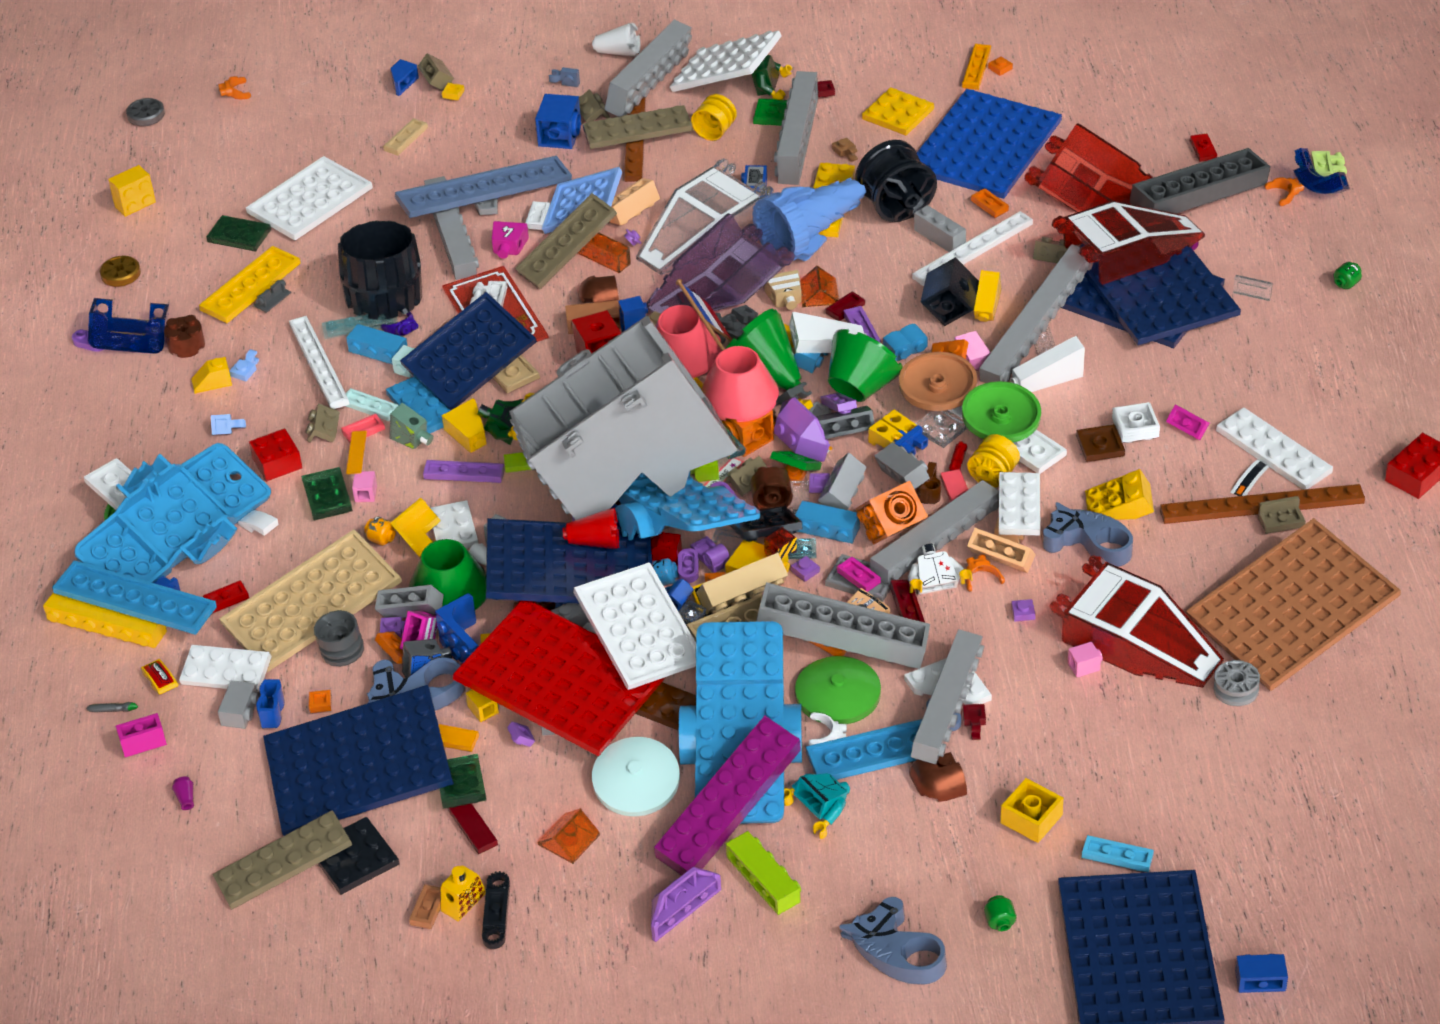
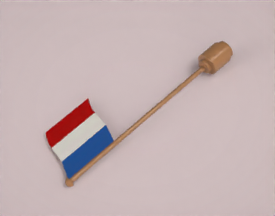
M676 280V285L680 286L723 351L725 348L713 330L730 342L732 338L705 300L682 283L683 280ZM772 409V410H773V421H774L777 417H776V415H775V413H776L775 410Z

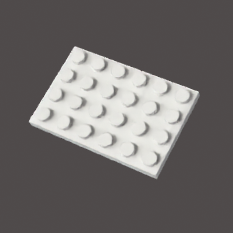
M779 30L774 32L767 31L762 35L755 34L749 38L742 37L737 41H727L721 45L714 44L708 48L702 47L696 51V55L689 60L687 66L682 68V72L674 78L673 83L669 87L672 92L752 74L782 35Z
M323 156L247 206L246 211L249 215L289 238L297 240L371 190L373 186L372 182Z
M650 562L574 587V595L627 690L696 667V642Z

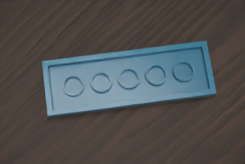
M922 719L806 746V753L814 774L828 773L838 780L916 761L917 759L911 757V753Z

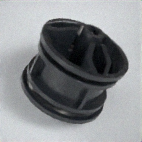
M888 140L873 147L862 158L855 174V180L865 186L866 193L864 196L872 200L879 216L889 222H901L913 218L915 212L930 204L937 189V178L933 170L921 162L911 144L903 140Z

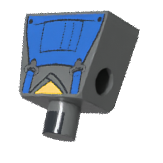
M435 639L403 642L402 673L405 678H408L431 660L437 658L452 659L451 650L449 647L440 649Z

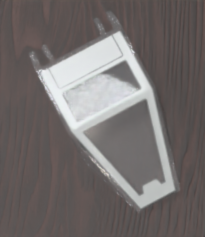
M724 158L718 160L714 166L675 189L636 255V259L662 275L680 269L684 264L691 262L693 265L698 263L699 259L705 257L711 259L755 231L752 215L753 207L757 201L772 194L773 188L771 186L766 187L763 181L755 184L754 188L749 187L731 176L736 169L735 164L731 163L728 165V160Z

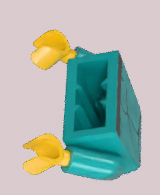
M828 773L805 774L800 776L791 785V789L784 788L785 806L793 804V795H795L818 819H824L813 825L814 834L821 829L822 831L819 836L820 839H823L827 836L826 827L834 823L846 806L845 799L850 792V787L846 782L839 783Z

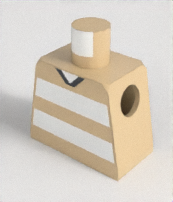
M798 270L773 274L764 283L765 293L775 307L786 306L787 309L792 310L797 307V304L802 302Z

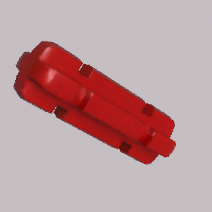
M959 441L955 446L949 471L961 470V464L968 448L967 444L963 443V441Z

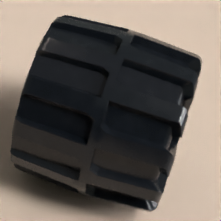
M377 220L356 225L343 233L340 237V243H338V263L340 280L348 309L353 308L354 314L357 316L368 313V319L378 320L381 314H384L386 319L398 317V311L402 314L412 311L414 306H417L422 299V278L415 234L411 233V229L394 221Z

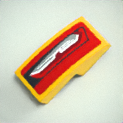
M160 659L141 667L143 675L150 681L152 688L159 695L178 686L174 676Z

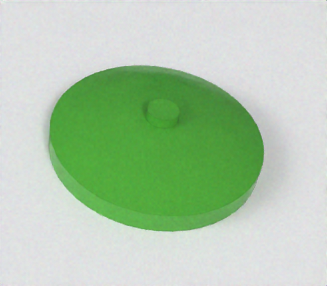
M1002 381L989 382L975 387L966 395L962 405V419L966 427L981 439L991 434H998L1012 442H1017L1029 437L1036 431L1041 420V406L1031 391L1018 384Z
M845 656L826 657L809 664L799 674L795 685L796 701L798 704H802L801 710L808 717H810L811 713L816 712L828 715L833 721H838L839 724H851L866 718L876 709L881 697V684L876 672L869 665L858 659Z

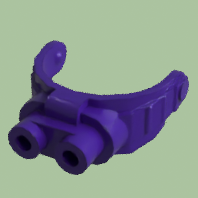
M408 312L406 319L394 324H382L381 329L387 333L404 336L417 330L418 323L414 320L413 314Z

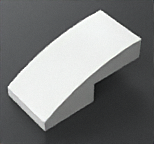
M252 510L238 521V525L252 533L256 530L264 536L279 525L277 518L256 510Z

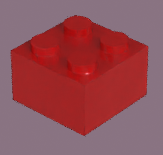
M285 428L249 441L252 459L266 482L303 468L299 450Z

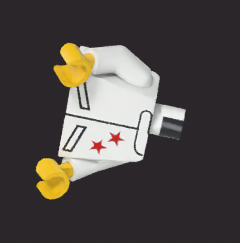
M932 543L922 546L924 555L919 556L916 563L912 564L908 575L910 593H913V589H918L919 595L957 588L959 579L962 585L965 584V579L973 581L971 570L964 569L954 558L948 556L945 551L936 553Z

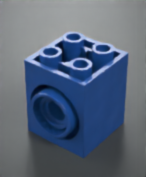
M544 95L535 118L538 147L573 148L581 129L579 96Z

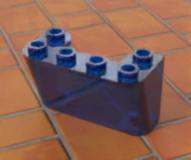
M93 299L89 311L88 343L91 347L152 354L162 351L165 341L164 330L169 315V304L150 303L149 320L112 317L113 299ZM102 303L106 304L108 306V311L104 313L100 312L98 310V305ZM157 308L162 309V317H156L154 310Z

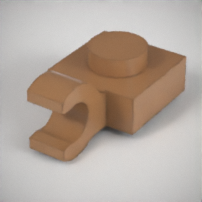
M848 138L832 143V149L840 157L847 156L851 162L858 160V157L855 155L858 152L856 145Z

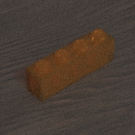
M599 232L578 252V254L617 273H621L631 264L630 247Z

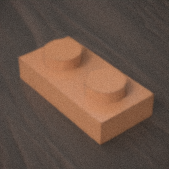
M424 884L410 916V925L432 929L441 909L440 887Z

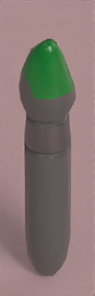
M133 702L91 704L86 709L90 712H129L137 709L138 705Z

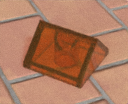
M818 265L800 280L802 307L827 306L839 300L836 278Z
M580 808L565 813L538 841V845L574 864L600 836V832Z

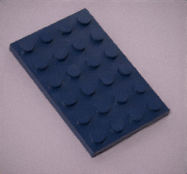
M485 292L402 358L400 362L429 392L447 408L452 410L533 346L537 340L493 297Z

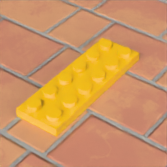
M820 163L813 188L828 186L836 181L840 183L848 178L853 180L855 165ZM843 218L831 223L829 228L819 232V234L826 237H838Z
M270 247L199 304L200 311L225 323L230 322L252 304L258 295L270 289L277 280H281L300 265V258L277 247Z

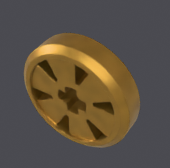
M130 256L112 257L100 267L102 281L114 287L131 284L141 274L139 262Z

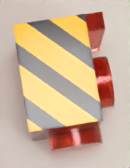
M781 527L764 539V552L766 556L779 553L780 558L783 559L790 553H796V537Z

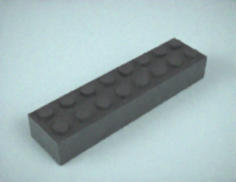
M1242 149L1132 185L1130 203L1136 207L1176 214L1265 185L1268 181L1271 166L1251 149ZM1139 210L1151 222L1167 217L1166 215Z

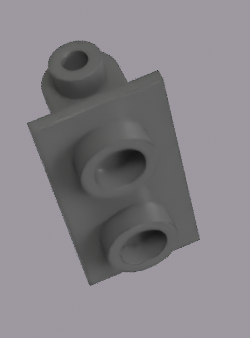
M277 280L270 287L271 291L267 289L257 296L256 303L253 306L267 313L291 294V291L285 289L286 282L284 280Z

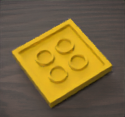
M890 87L862 113V119L907 136L934 110V103Z

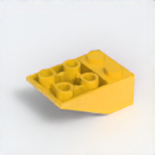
M1141 469L1085 490L1087 511L1100 513L1115 520L1137 519L1154 512L1150 483Z

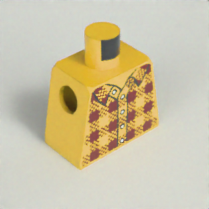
M463 865L455 866L451 871L452 874L441 885V912L458 922L486 894L480 876Z

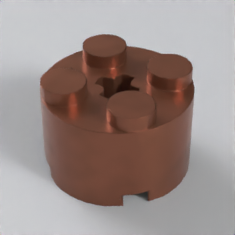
M195 315L170 318L166 321L167 325L164 328V334L170 354L173 355L174 353L180 358L195 356L199 353L198 350L201 347L202 349L205 347L202 326Z
M759 467L750 481L754 505L758 506L759 510L780 506L788 507L792 502L793 493L787 470L777 467Z

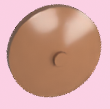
M930 352L916 356L904 365L899 375V388L903 397L912 405L929 411H946L963 405L966 395L977 387V374L971 363L961 356L947 352Z

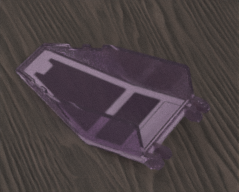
M727 213L673 263V269L670 274L664 276V282L661 287L656 288L647 301L648 310L652 313L656 311L661 314L667 308L675 305L693 307L680 286L676 285V280L678 279L683 280L682 283L705 300L713 311L745 303L784 266L790 265L795 255L793 252H788L786 247H781L776 251L770 242L761 246L757 243L763 235L760 228L757 229L754 224H749L741 230L734 217Z

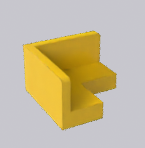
M419 498L390 524L420 557L424 548L433 542L426 533L441 520L426 502Z

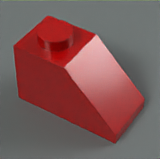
M661 532V534L651 538L652 561L668 558L678 566V554L682 550L681 534Z

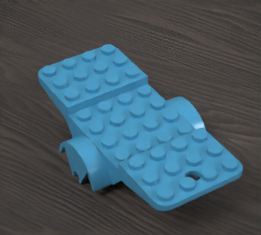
M222 443L210 446L182 464H171L159 454L152 465L143 461L139 469L135 467L124 486L116 485L126 498L115 513L76 545L75 557L82 563L154 583L162 576L166 577L172 572V568L187 557L194 564H202L214 557L234 536L237 531V527L234 525L252 510L265 503L270 498L271 489L228 446ZM238 473L241 476L240 480H232L230 478L231 474L235 475Z
M690 472L685 487L671 497L644 473H641L619 498L621 505L615 508L623 537L628 536V540H633L635 532H637L639 538L659 535L665 526L685 531H702L760 518V511L755 506H751L745 500L737 498L723 486L705 487L702 483L693 480L690 477Z
M773 621L709 622L701 624L696 632V706H680L679 708L680 765L695 764V798L764 715L800 739L801 751L791 763H802V704H784L783 630L781 625ZM784 771L741 823H776L784 817Z

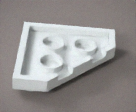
M947 658L904 674V680L914 694L923 696V694H933ZM972 671L974 673L971 686L967 685L969 687L966 699H961V701H963L964 705L983 704L991 701L992 694L975 671Z

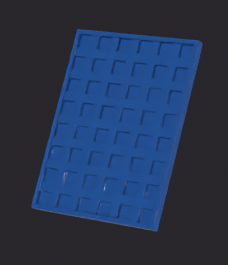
M966 89L918 150L917 155L921 162L933 170L937 180L978 192L985 188L995 196L1004 199L1062 121V114Z

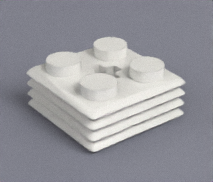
M1147 402L1112 408V420L1122 442L1131 443L1136 440H1151L1152 438L1159 437L1160 425L1151 403Z

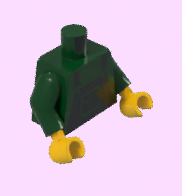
M767 55L751 74L757 95L767 94L769 96L772 95L773 99L783 100L786 95L785 92L781 89L775 92L779 78L778 71H780L782 77H788L792 74L790 72L793 69L792 66L787 64L781 67V64L774 62L771 55Z
M534 393L526 394L524 399H528L529 397L534 395ZM498 399L493 408L481 404L477 415L488 419L484 426L485 431L489 432L494 439L502 440L511 445L513 439L518 440L517 434L510 422L512 417L509 411L525 400L502 401Z

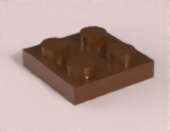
M1115 424L1076 430V436L1086 462L1125 456V448Z

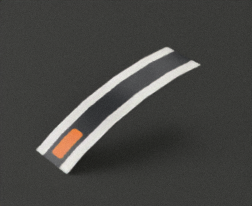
M1257 459L1240 477L1230 493L1237 496H1246L1269 466Z

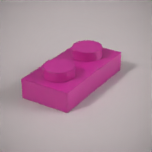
M1176 404L1166 420L1167 423L1198 440H1201L1210 424Z
M852 556L837 566V573L859 589L862 588L869 592L881 583L880 576Z

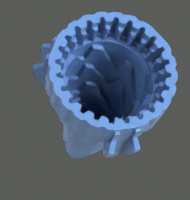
M848 178L840 183L836 181L828 186L816 189L811 187H787L781 193H772L757 201L753 207V224L757 237L765 250L778 261L792 262L796 259L806 261L827 241L826 236L820 235L819 232L829 228L831 223L845 217L844 213L858 207L860 199L866 193L865 186L856 180H852V178Z

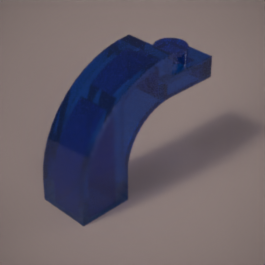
M1308 148L1294 150L1296 154L1295 161L1300 168L1293 171L1304 187L1321 194H1337L1350 190L1345 172H1336L1329 176H1322L1315 170Z

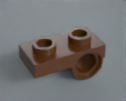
M929 462L927 473L930 479L917 487V494L920 495L921 503L936 504L941 500V481L937 478V463Z

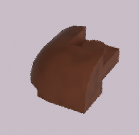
M593 275L587 277L579 287V301L585 302V299H591L594 303L619 300L615 275L595 277Z
M951 752L945 753L943 757L939 756L937 764L917 759L911 766L910 777L921 796L925 795L929 798L938 799V802L967 795V785L962 767L959 762L956 763Z

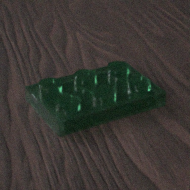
M222 215L206 238L208 243L256 252L271 231V226L266 223Z
M340 467L301 476L313 520L353 511Z
M478 754L448 759L454 784L440 788L443 809L486 801Z

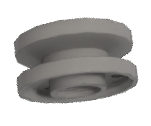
M1240 660L1227 661L1219 665L1215 671L1214 693L1222 703L1227 705H1248L1255 701L1259 695L1260 674L1257 668L1248 662Z

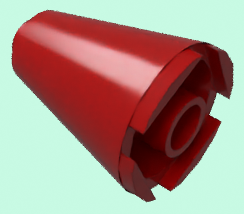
M615 508L566 523V527H563L564 540H568L569 544L618 549L619 529H617L618 520Z

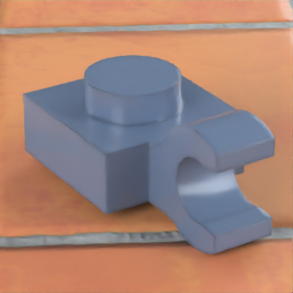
M563 67L561 71L553 69L551 71L552 75H549V82L552 83L562 81V85L578 87L580 85L579 69Z

